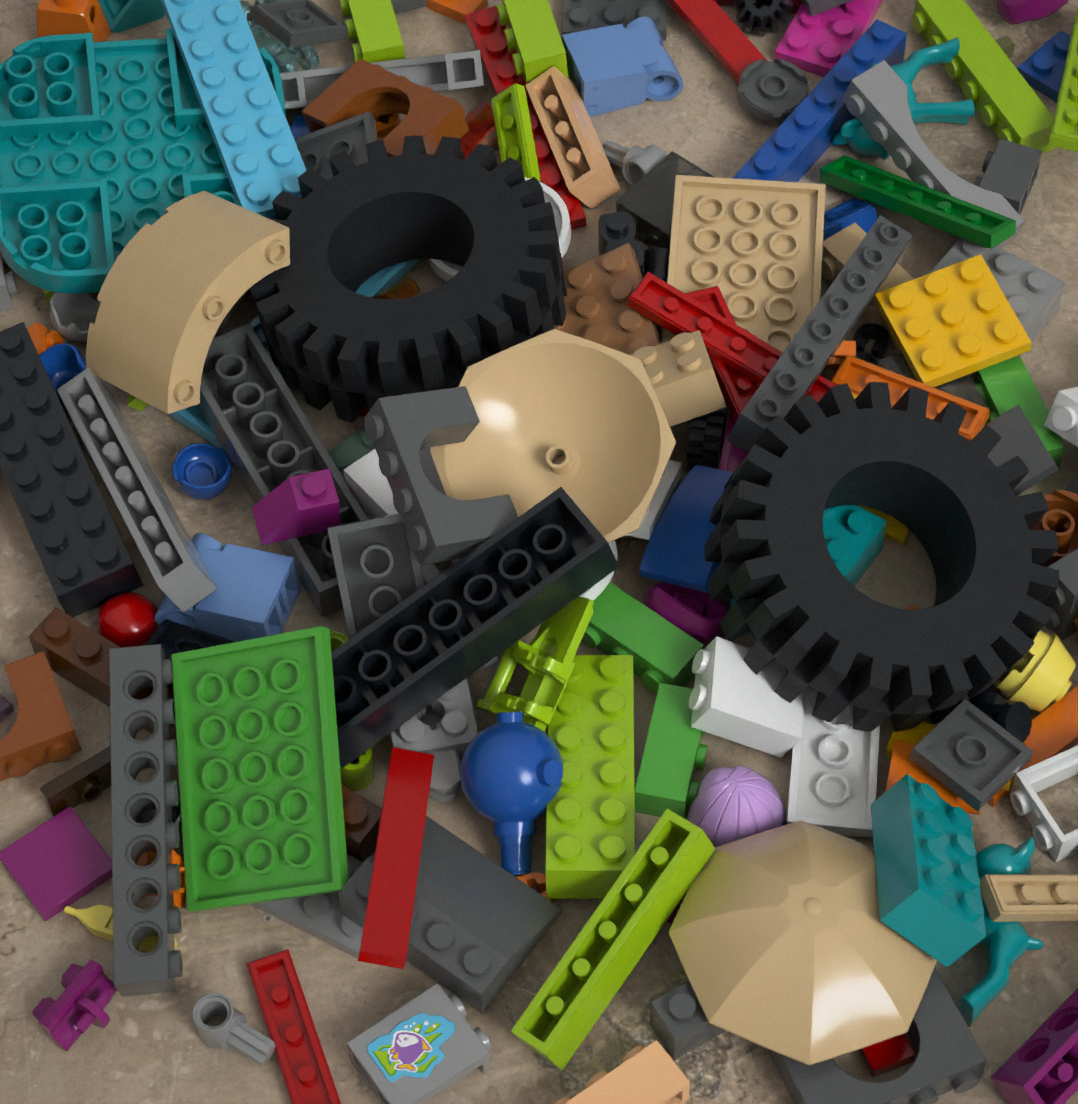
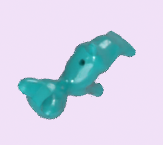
M958 37L935 46L913 51L906 61L890 66L907 85L908 104L914 125L923 123L967 125L968 118L974 116L975 107L972 99L944 103H917L915 92L911 85L921 69L953 61V55H958L960 49ZM853 118L844 122L840 132L832 140V145L849 144L854 152L862 156H878L882 160H886L891 156L880 143L873 140L869 130L859 118Z
M1028 838L1016 848L1000 843L991 844L976 853L979 878L981 879L985 874H1028L1031 870L1030 859L1035 850L1034 838ZM982 895L986 937L979 943L987 948V973L978 984L959 999L961 1006L958 1010L968 1028L1007 987L1009 983V970L1026 951L1039 950L1044 945L1041 940L1028 936L1027 931L1019 922H992Z

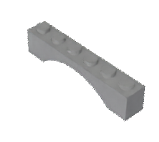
M480 50L371 63L373 65L378 64L385 70L398 76H405L409 81L422 87L427 86L434 92L484 86ZM352 65L280 73L285 108L307 107Z
M885 60L851 80L843 98L847 109L852 115L857 116L869 130L873 140L884 147L899 169L903 170L913 182L1016 220V234L997 245L998 247L1003 248L1016 238L1025 221L1003 195L982 189L965 181L946 168L928 149L912 121L908 104L907 85Z

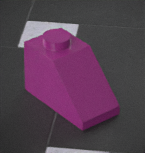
M330 468L289 477L252 507L261 545L328 531L327 527L341 524L339 500Z

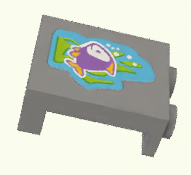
M438 983L347 1042L351 1062L381 1104H424L479 1067L482 1073L491 1069L489 1052L493 1048L482 1029L479 1027L472 1029L464 1017L467 1016V1013L458 997L454 993L447 996Z

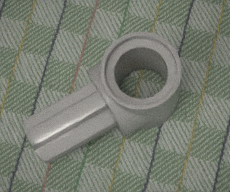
M611 141L603 144V150L609 163L622 168L625 181L635 190H644L670 169V161L667 154L657 145H649L645 149L639 146L627 149Z
M210 993L204 995L196 1002L193 1008V1019L200 1039L206 1046L222 1050L232 1047L261 1065L271 1058L276 1047L274 1041L247 1025L246 1015L235 1009L228 997L220 993ZM215 1016L226 1017L225 1021L218 1026L206 1025Z

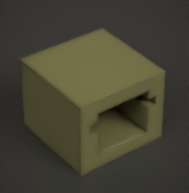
M1008 36L995 40L1008 58L1013 57L1015 44Z

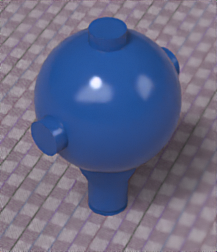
M523 711L498 712L497 723L479 732L469 743L464 752L460 767L463 792L471 806L479 814L493 821V835L498 836V844H500L501 867L512 875L532 873L530 843L533 842L532 834L537 833L536 819L547 813V804L559 792L563 777V760L558 747L543 730L523 722Z

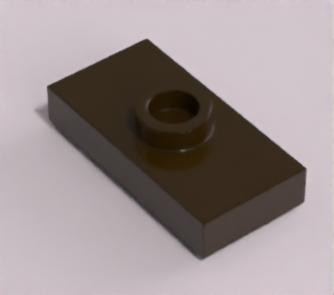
M111 746L41 786L40 791L53 817L69 806L73 809L83 802H90L96 799L103 790L111 786Z

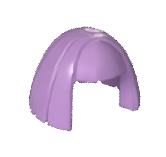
M741 765L735 768L716 767L709 771L702 780L698 796L689 809L687 820L703 829L713 846L718 847L757 833L784 826L785 810L778 791L760 773Z

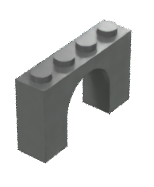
M466 386L377 399L364 418L365 431L368 438L373 441L379 457L380 471L388 480L393 493L394 507L401 514L407 530L408 544L415 551L420 566L463 558L518 518L509 494L469 501L454 499L438 491L428 481L421 468L419 451L421 449L464 442L479 424V418Z
M935 967L907 1032L914 1047L916 1061L905 1074L894 1080L881 1083L865 1082L843 1071L834 1058L809 1066L768 1049V1053L794 1104H934L942 1094L952 1090L955 1093H963L976 1086L980 1082L986 1064V1058Z

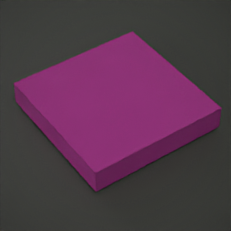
M71 806L0 851L1 863L45 922L64 910L66 906H70L112 878L111 858Z

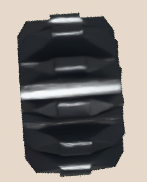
M790 0L733 1V8L738 11L736 21L738 23L746 22L745 30L748 33L753 31L755 27H758L759 35L763 37L766 33L765 28L770 27L774 33H777L779 31L778 22L788 23L789 15L786 12L793 9V4ZM765 2H768V3H769V7H768V6H765V5L762 6V5H763ZM757 4L762 6L761 9L757 8Z

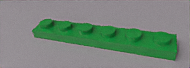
M843 155L820 168V182L835 187L838 191L853 194L866 202L881 205L894 213L909 216L919 220L922 224L931 225L947 231L950 235L965 238L977 243L980 247L992 249L1016 234V220Z

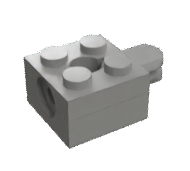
M467 678L390 733L393 747L434 755L429 798L438 802L450 801L461 794L463 789L460 779L462 758L467 746L478 734Z

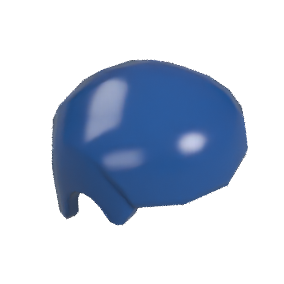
M68 343L53 345L40 354L42 363L62 405L64 403L57 389L86 369V358L76 346Z
M207 443L190 444L178 452L172 464L173 479L178 489L195 500H210L222 494L229 485L232 475V463H230L227 453L223 448H215Z

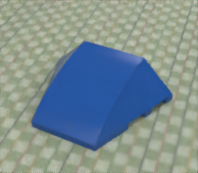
M695 465L679 482L644 552L639 569L642 577L706 593L709 592L707 582L720 565V563L705 561V542L717 526L710 523L709 519L714 505L726 490L724 486L733 472Z

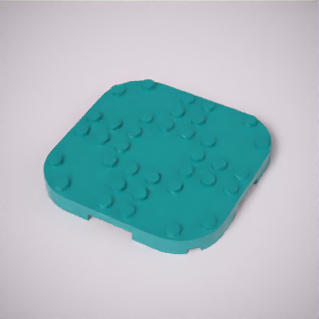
M165 29L166 38L93 42L92 33L44 36L16 46L12 49L13 55L2 64L0 63V251L9 267L30 284L56 293L100 292L107 274L128 242L145 224L152 225L165 215V209L170 205L201 191L209 192L238 205L172 29ZM262 46L259 52L285 115L286 108L280 71L272 56Z

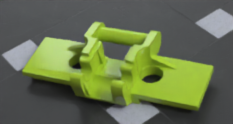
M577 597L540 625L535 638L529 644L518 640L507 648L503 653L484 699H479L476 707L494 716H497L498 712L523 711V722L532 724L546 732L573 671L575 663L572 661L594 613L592 607L594 601L584 597ZM556 646L555 652L550 657L552 650ZM517 663L525 667L529 673L520 696L505 693Z

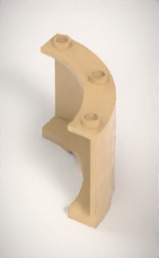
M206 191L187 196L165 209V215L152 225L145 224L128 242L105 278L97 300L101 303L95 323H90L88 330L86 369L89 367L97 377L166 414L200 404V386L205 359L211 342L223 319L239 298L255 283L270 273L290 265L289 227Z

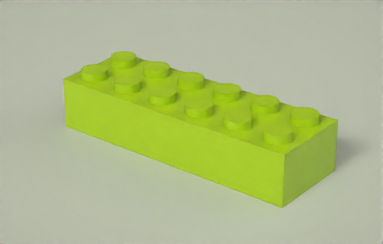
M575 655L572 661L575 663L573 671L548 725V735L554 741L562 756L563 777L559 792L547 804V899H604L635 855L633 655Z

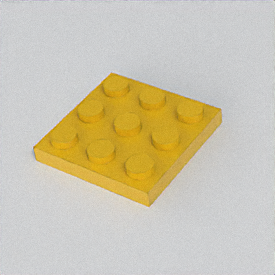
M981 254L875 294V304L916 380L931 387H937L1031 351L1032 342Z

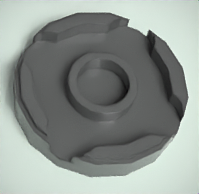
M775 58L774 62H765L766 59L757 60L748 65L740 75L737 93L740 103L749 114L761 120L772 122L784 121L808 95L809 88L806 75L796 65L783 59Z

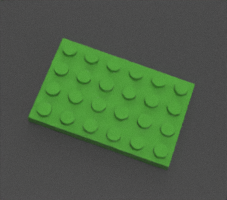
M318 626L171 654L187 912H203L336 893L343 890L349 877L330 628Z

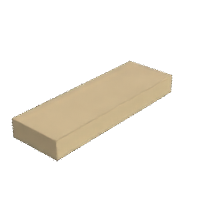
M985 874L980 879L981 895L992 922L1078 921V874Z

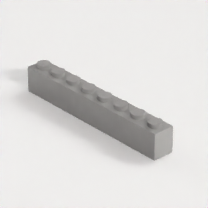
M88 367L58 388L57 391L158 587L184 613L217 590V587L113 394Z

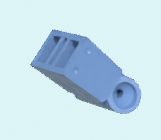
M643 16L637 18L626 27L622 24L562 35V43L567 58L568 77L577 86L589 117L642 104L646 98L652 101L670 100L676 97L683 89L682 77L674 61L663 48V39L650 17Z
M194 534L191 541L217 590L184 613L165 594L155 614V622L158 626L164 619H168L235 642L281 634L302 590L294 557L229 543L223 546L206 534Z

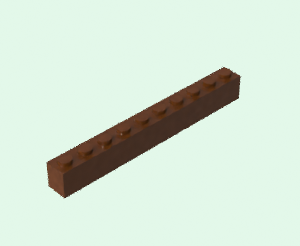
M55 607L29 635L34 653L44 651L51 671L110 707L109 649L121 647ZM168 684L169 699L174 698L173 684ZM141 689L137 692L134 699L143 700L148 698L152 694L153 689ZM170 724V739H175L177 746L176 724ZM144 728L145 730L153 734V728ZM342 785L346 851L348 855L364 862L375 852L381 808Z

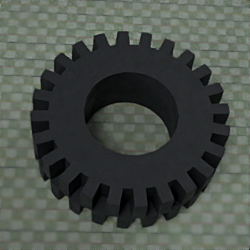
M405 136L402 155L388 157L383 140L367 143L366 148L369 162L356 166L346 151L338 153L329 158L333 173L331 179L326 180L310 168L297 178L302 198L285 191L276 196L272 201L276 219L271 220L289 227L290 265L265 276L250 288L271 359L276 367H280L282 377L292 391L302 387L306 402L318 410L324 408L332 400L337 418L354 423L365 405L368 404L370 411L378 398L459 387L468 366L553 330L554 325L563 326L566 317L564 297L567 296V287L553 208L550 202L545 203L543 188L535 177L525 181L522 165L516 160L509 157L497 166L494 149L480 143L464 159L460 139L445 136L442 137L435 154H427L422 136ZM437 259L462 266V269L449 281L432 291L418 296L384 300L355 293L368 278L377 272L404 261Z
M869 382L855 400L848 384L830 387L818 403L815 402L811 395H808L795 402L784 418L778 415L772 420L724 486L726 490L714 505L709 522L717 526L705 542L704 556L705 561L720 563L707 582L711 601L735 600L720 622L728 640L751 631L758 638L743 661L756 675L775 659L788 669L774 691L776 694L791 703L808 686H811L819 691L812 712L813 716L831 722L849 705H853V729L873 731L890 716L894 732L915 728L928 716L933 724L941 722L963 700L966 699L970 702L974 696L980 695L1031 649L1035 643L1031 638L1046 625L1052 608L1044 605L1043 602L1058 588L1059 570L1042 566L1058 550V540L1055 530H1030L1049 509L1042 492L1016 497L1013 492L1029 472L1022 459L1017 455L996 467L987 457L1002 438L996 431L986 425L971 441L967 440L958 433L967 410L951 401L933 420L927 418L926 409L929 392L918 388L910 387L891 408L888 383ZM843 505L865 506L882 511L905 525L921 542L931 560L936 578L934 606L915 610L899 609L881 604L857 590L838 570L830 556L823 533L824 510Z

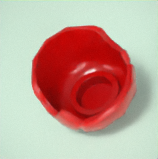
M129 592L116 595L102 605L98 613L97 633L121 648L142 646L159 627L155 622L157 608L153 602L138 593Z

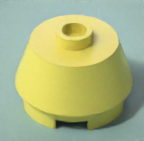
M1040 630L1031 638L1035 642L1031 649L994 683V686L1000 689V693L1005 696L1007 701L1024 702L1029 709L1038 712L1044 710L1053 700L1056 702L1060 701L1072 684L1068 679L1076 666V662L1055 633L1050 635Z

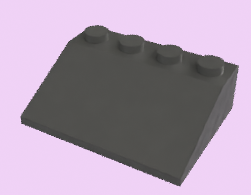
M426 816L406 960L482 1014L561 915L562 909ZM375 852L344 885L343 890L338 892L341 914L361 928H363Z

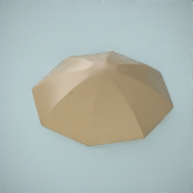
M553 329L467 367L459 387L466 386L480 422L464 442L434 446L430 449L432 459L447 496L469 501L509 494L516 513L520 517L551 493L562 487L608 543L639 529L676 444L662 406L641 359L596 342Z
M803 820L715 847L716 850L689 887L668 932L709 1024L809 1066L908 1032L937 960L880 921L874 848Z

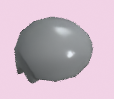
M55 292L49 300L50 319L53 328L68 340L86 342L90 323H95L101 302L92 297L90 293L68 294Z

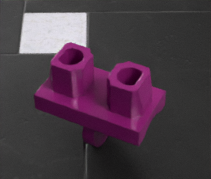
M92 959L85 966L71 964L62 975L61 984L65 990L57 1000L50 997L43 998L33 1009V1015L39 1021V1024L55 1044L65 1051L69 1050L78 1037L92 1023L100 1028H105L110 1022L109 1016L103 1009L110 1002L117 989L103 972V967L100 963Z

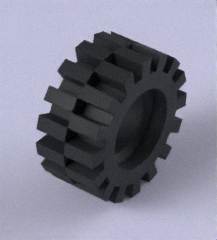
M725 402V408L691 419L686 457L687 469L692 470L695 465L719 468L726 432L728 403Z

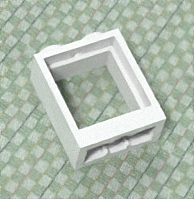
M1078 745L1017 772L1010 792L1013 808L1020 816L1024 815L1033 828V836L1036 843L1043 851L1048 850L1055 863L1078 853V829L1064 835L1037 795V792L1078 774Z

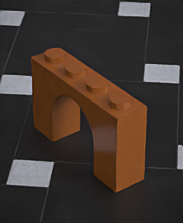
M362 59L354 63L301 111L310 133L370 111L374 118L386 114L406 115L404 120L383 139L388 157L402 155L405 136H422L426 153L434 155L443 136L461 139L469 131L464 117V108L456 99L442 96L427 86L422 87L409 81L405 76H398L385 70L378 64L373 65Z
M44 651L4 665L17 699L18 714L12 729L0 740V781L11 777L24 776L34 768L50 762L63 761L72 754L82 750Z

